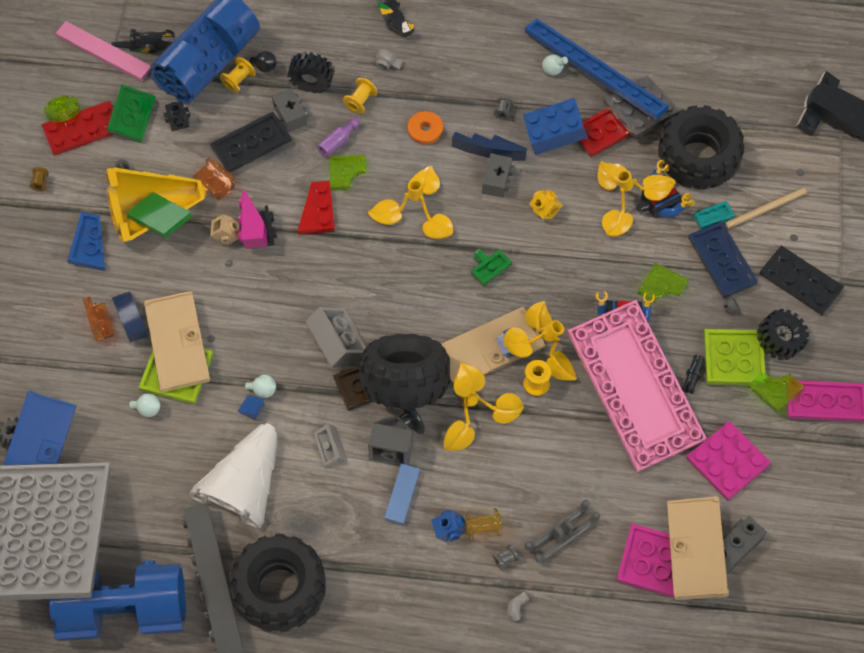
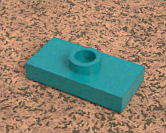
M727 201L693 213V218L700 230L719 222L724 223L735 217Z

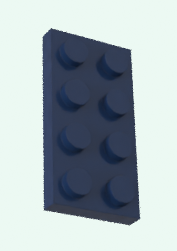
M723 222L689 234V241L723 298L757 285L756 277Z

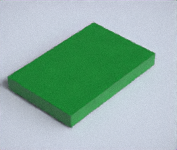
M121 84L107 132L142 143L156 96Z
M154 192L126 213L129 219L163 238H167L192 218L190 211Z

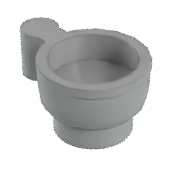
M379 49L377 51L375 65L378 68L388 70L389 67L400 70L403 63L401 59L396 58L393 53L387 50Z

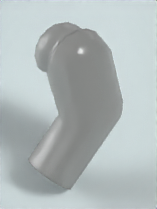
M525 592L520 593L508 603L507 614L514 622L521 619L520 606L529 601Z

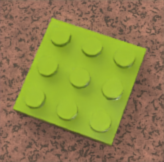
M704 329L706 385L765 386L764 347L761 348L759 345L761 340H757L759 335L757 330Z
M204 349L207 366L209 368V365L213 357V351ZM152 351L138 388L142 392L195 405L202 384L160 392L155 357Z

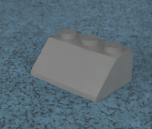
M319 307L305 321L331 367H346L360 360L367 345L345 308Z

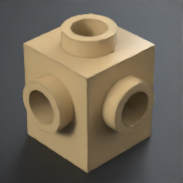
M224 214L215 218L211 223L210 237L223 244H231L239 239L238 232L241 228L239 221Z

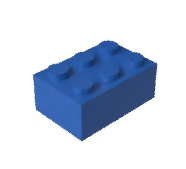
M575 98L523 114L535 155L587 139Z

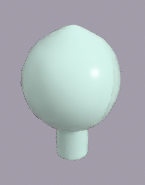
M554 54L548 55L542 63L543 71L549 76H556L562 72L564 64L568 63L567 57L560 58Z
M261 375L253 382H247L245 388L246 390H253L260 398H268L274 394L276 382L269 375Z
M147 393L140 396L137 401H130L129 406L131 409H137L139 414L144 417H153L160 410V401L155 395Z

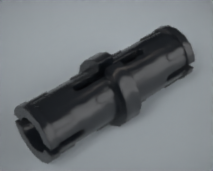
M698 355L693 356L690 368L686 371L687 377L682 387L685 393L693 394L697 381L701 378V369L705 362V358L699 355L698 359Z

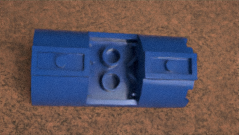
M214 0L150 65L153 68L150 77L160 90L177 96L176 100L183 101V104H190L231 59L260 31L257 17L242 0Z
M143 561V565H137L135 587H132V585H119V589L102 586L99 571L96 569L92 598L49 599L50 619H53V622L56 623V626H53L54 639L57 641L100 638L103 615L135 612L137 614L139 633L142 635L184 632L186 594L181 563L159 565L158 563L155 564V561Z

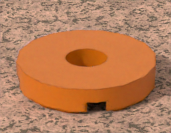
M418 112L409 119L407 125L408 135L413 141L420 142V144H432L440 139L443 133V122L433 112ZM429 126L430 129L424 131L421 129V127Z

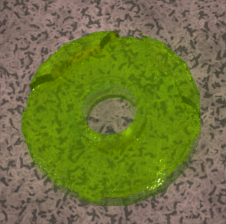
M60 96L50 100L47 103L48 106L44 108L46 118L53 122L69 120L77 115L81 109L78 99L74 96H71L72 98Z

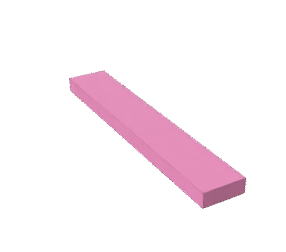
M67 21L56 32V36L63 41L141 82L152 71L150 65Z

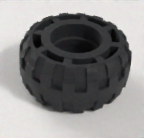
M697 105L689 106L686 111L682 109L675 113L670 120H667L661 132L658 155L661 160L665 161L662 167L665 168L668 164L670 169L666 173H670V177L678 183L680 181L683 183L684 187L690 189L691 186L698 187V190H706L709 186L712 188L718 187L723 182L730 180L740 166L745 146L742 130H740V127H737L736 121L731 116H726L725 111L721 109L715 110L707 105L703 107H697ZM696 142L704 143L710 146L716 155L709 158L697 157L690 154L685 146Z
M399 333L380 337L378 340L375 339L369 343V346L365 347L360 357L359 377L361 388L373 402L388 408H421L424 405L433 404L437 399L442 398L448 389V384H450V357L441 343L437 340H432L428 336Z
M275 534V536L267 537L265 535L258 538V541L255 543H249L243 548V552L239 557H236L232 572L230 573V591L237 610L248 623L262 628L263 631L286 632L290 631L291 628L301 627L306 624L307 620L318 612L326 593V577L321 559L310 545L305 544L302 539L295 536L287 537L285 534ZM274 570H287L296 575L298 586L289 597L281 600H271L264 597L259 590V584L265 575Z

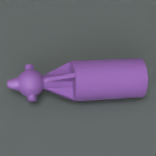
M350 117L349 125L337 127L317 145L321 155L328 158L349 139L348 135L351 130H358L361 117Z

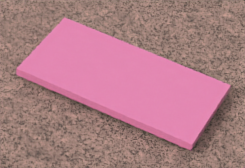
M637 300L567 330V334L636 473L707 440Z

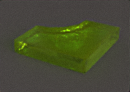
M365 154L329 156L331 191L349 190L352 180L366 173Z
M655 262L640 287L638 295L643 297L646 292L645 298L652 300V295L654 294L655 299L653 302L664 295L673 294L680 296L689 279Z
M761 373L748 385V388L778 413L803 390L804 385L790 373L780 378L769 377Z

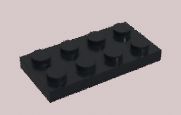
M272 111L210 143V147L226 171L230 173L290 142L291 136Z
M782 245L759 273L821 316H823L844 289L843 285Z

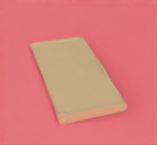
M192 291L144 301L160 392H168L209 382L210 376Z
M524 307L441 343L450 357V382L452 385L454 384L460 363L472 365L486 375L521 359L514 356L506 358L496 338L503 335L505 330L513 327L523 330L527 334L528 340L539 335L536 329L530 328L525 321L526 309ZM542 338L530 344L533 350L532 353L546 347Z
M712 496L667 501L674 599L688 600L728 597L729 589L726 576L720 497Z

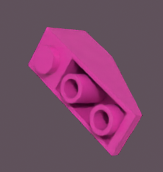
M242 191V198L239 199V207L242 210V214L239 215V224L241 226V231L238 232L239 241L243 243L245 249L267 247V228L247 192Z

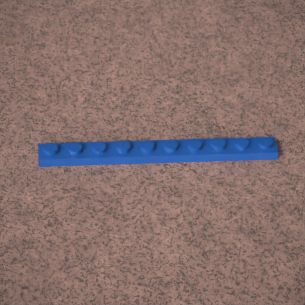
M538 18L525 27V33L559 56L567 57L568 62L653 119L657 120L668 111L666 103Z

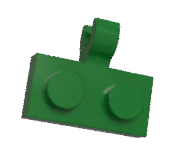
M479 248L474 252L475 256L473 257L479 265L471 270V275L484 287L509 268L512 262L500 249L490 257H487Z

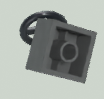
M415 408L402 409L403 414L398 417H389L373 423L368 443L369 460L401 466V464L409 465L413 448V431L410 428L412 427L418 434L425 432L424 423Z

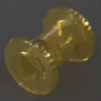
M493 508V515L470 518L469 512L465 514L466 531L471 541H473V534L496 531L497 535L501 536V518L496 508Z

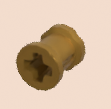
M42 167L33 168V180L30 182V188L36 191L46 190L47 185L45 182L49 171Z

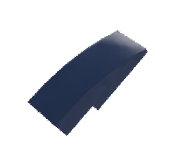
M130 291L113 297L112 300L129 342L147 337L145 326Z

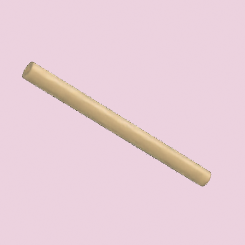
M803 187L725 222L724 225L726 229L732 228L806 195L807 190Z

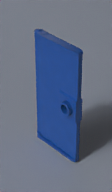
M32 390L27 391L3 466L58 464L77 405L40 395Z

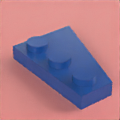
M81 212L68 257L69 264L105 271L99 215Z

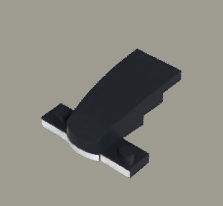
M825 71L816 87L807 95L804 102V111L796 127L811 136L815 133L821 119H823L835 130L840 127L851 137L859 136L864 140V100L837 88L840 80L828 71Z

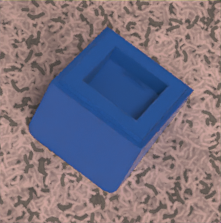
M247 395L238 412L256 420L265 405L264 399Z

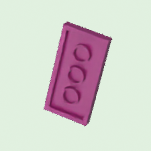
M786 381L787 419L864 422V383Z

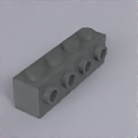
M750 516L745 520L742 518L738 520L733 526L735 529L731 533L726 532L723 535L726 576L767 534V531Z

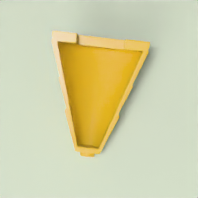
M109 168L106 170V183L110 184L106 189L110 214L116 233L120 232L121 234L119 236L121 242L131 241L149 230L129 219L126 213L152 192L186 210L205 199L204 196H206V189L201 184V180L121 168Z

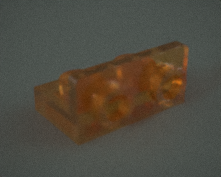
M207 157L205 159L206 165L194 174L193 178L201 180V184L205 186V189L220 201L235 188L234 177L229 171L223 170L216 160L213 161Z
M91 297L84 298V305L96 342L113 337L114 332L105 303H92Z

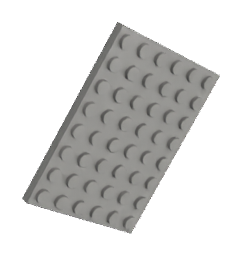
M110 462L0 466V601L92 598L111 471Z

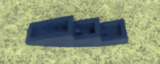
M455 131L452 136V147L467 153L490 158L491 154L510 157L514 161H525L527 157L526 147L495 134L491 140L476 133L470 138Z

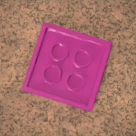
M730 421L686 457V460L727 501L771 465V462Z
M631 524L616 582L674 598L670 534Z

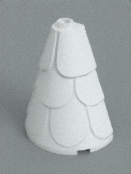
M265 423V425L260 424L193 487L189 493V498L201 504H208L211 501L239 514L243 523L260 530L264 523L271 474L275 466L278 441L275 427L268 423Z

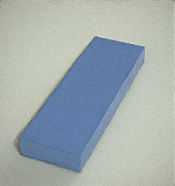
M401 464L384 517L385 521L404 525L420 474V468Z

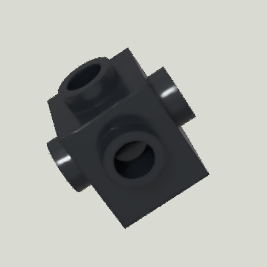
M183 101L165 105L164 119L166 123L170 124L172 131L189 127L188 118L191 116L188 107H184Z

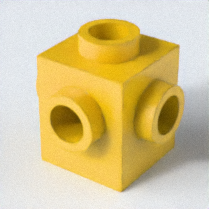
M551 190L537 191L529 203L533 208V212L542 219H552L563 206L558 201L557 195Z

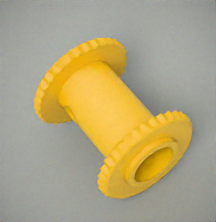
M241 57L236 58L237 66L228 75L225 73L220 74L222 84L233 93L240 91L238 84L247 75L249 77L255 76L253 66Z
M358 78L356 80L358 88L352 96H344L343 103L350 111L362 114L365 112L364 102L369 96L375 97L378 91L371 81L365 78Z
M533 360L527 364L523 380V386L527 393L533 396H542L548 392L550 387L549 380L552 376V370L548 363L542 360Z

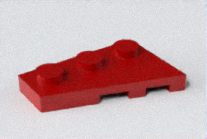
M330 181L311 182L297 233L298 235L335 232Z

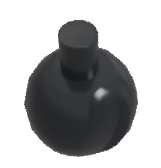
M262 51L256 57H251L250 63L256 64L257 68L262 72H271L276 67L277 59L272 52Z

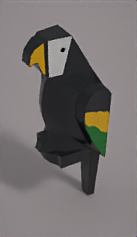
M376 0L388 30L395 31L404 38L414 32V24L411 25L406 22L404 14L399 9L400 2H397V0H384L385 2L381 3L380 0Z
M131 29L130 41L112 42V46L128 48L134 52L156 53L160 48L175 41V33L169 29H166L164 32L149 31L144 33Z

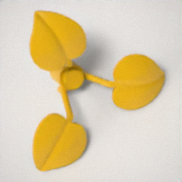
M601 161L598 168V182L600 186L608 191L614 190L619 186L621 191V212L619 210H611L602 219V226L606 235L610 237L623 235L633 225L632 214L624 213L625 191H630L635 184L640 190L644 191L647 199L659 201L670 193L676 183L675 180L668 176L651 175L643 180V186H641L636 179H632L631 173L622 165Z
M432 166L421 170L410 180L408 192L405 193L401 207H399L396 201L387 199L377 203L368 211V215L377 223L392 225L402 219L400 211L404 209L408 198H410L414 202L421 201L426 218L429 220L422 226L423 233L427 237L442 239L453 234V224L450 219L443 214H435L431 218L424 201L423 193L430 195L437 192L440 188V180Z
M545 301L532 305L525 313V321L530 328L536 329L541 334L528 340L527 334L517 327L510 328L504 335L505 347L514 356L526 358L532 354L531 343L541 337L545 341H554L549 352L551 358L546 361L551 367L552 376L562 381H575L577 376L567 356L560 351L554 352L557 342L560 341L558 337L564 332L562 323L557 320L552 321Z
M460 363L453 388L463 401L461 405L464 409L466 423L458 420L448 428L443 441L444 450H462L473 442L475 431L472 427H469L470 419L467 406H475L480 401L490 409L495 410L492 417L496 422L505 424L519 417L524 409V404L513 393L501 395L496 401V406L489 404L476 393L482 390L485 385L484 374L472 365Z

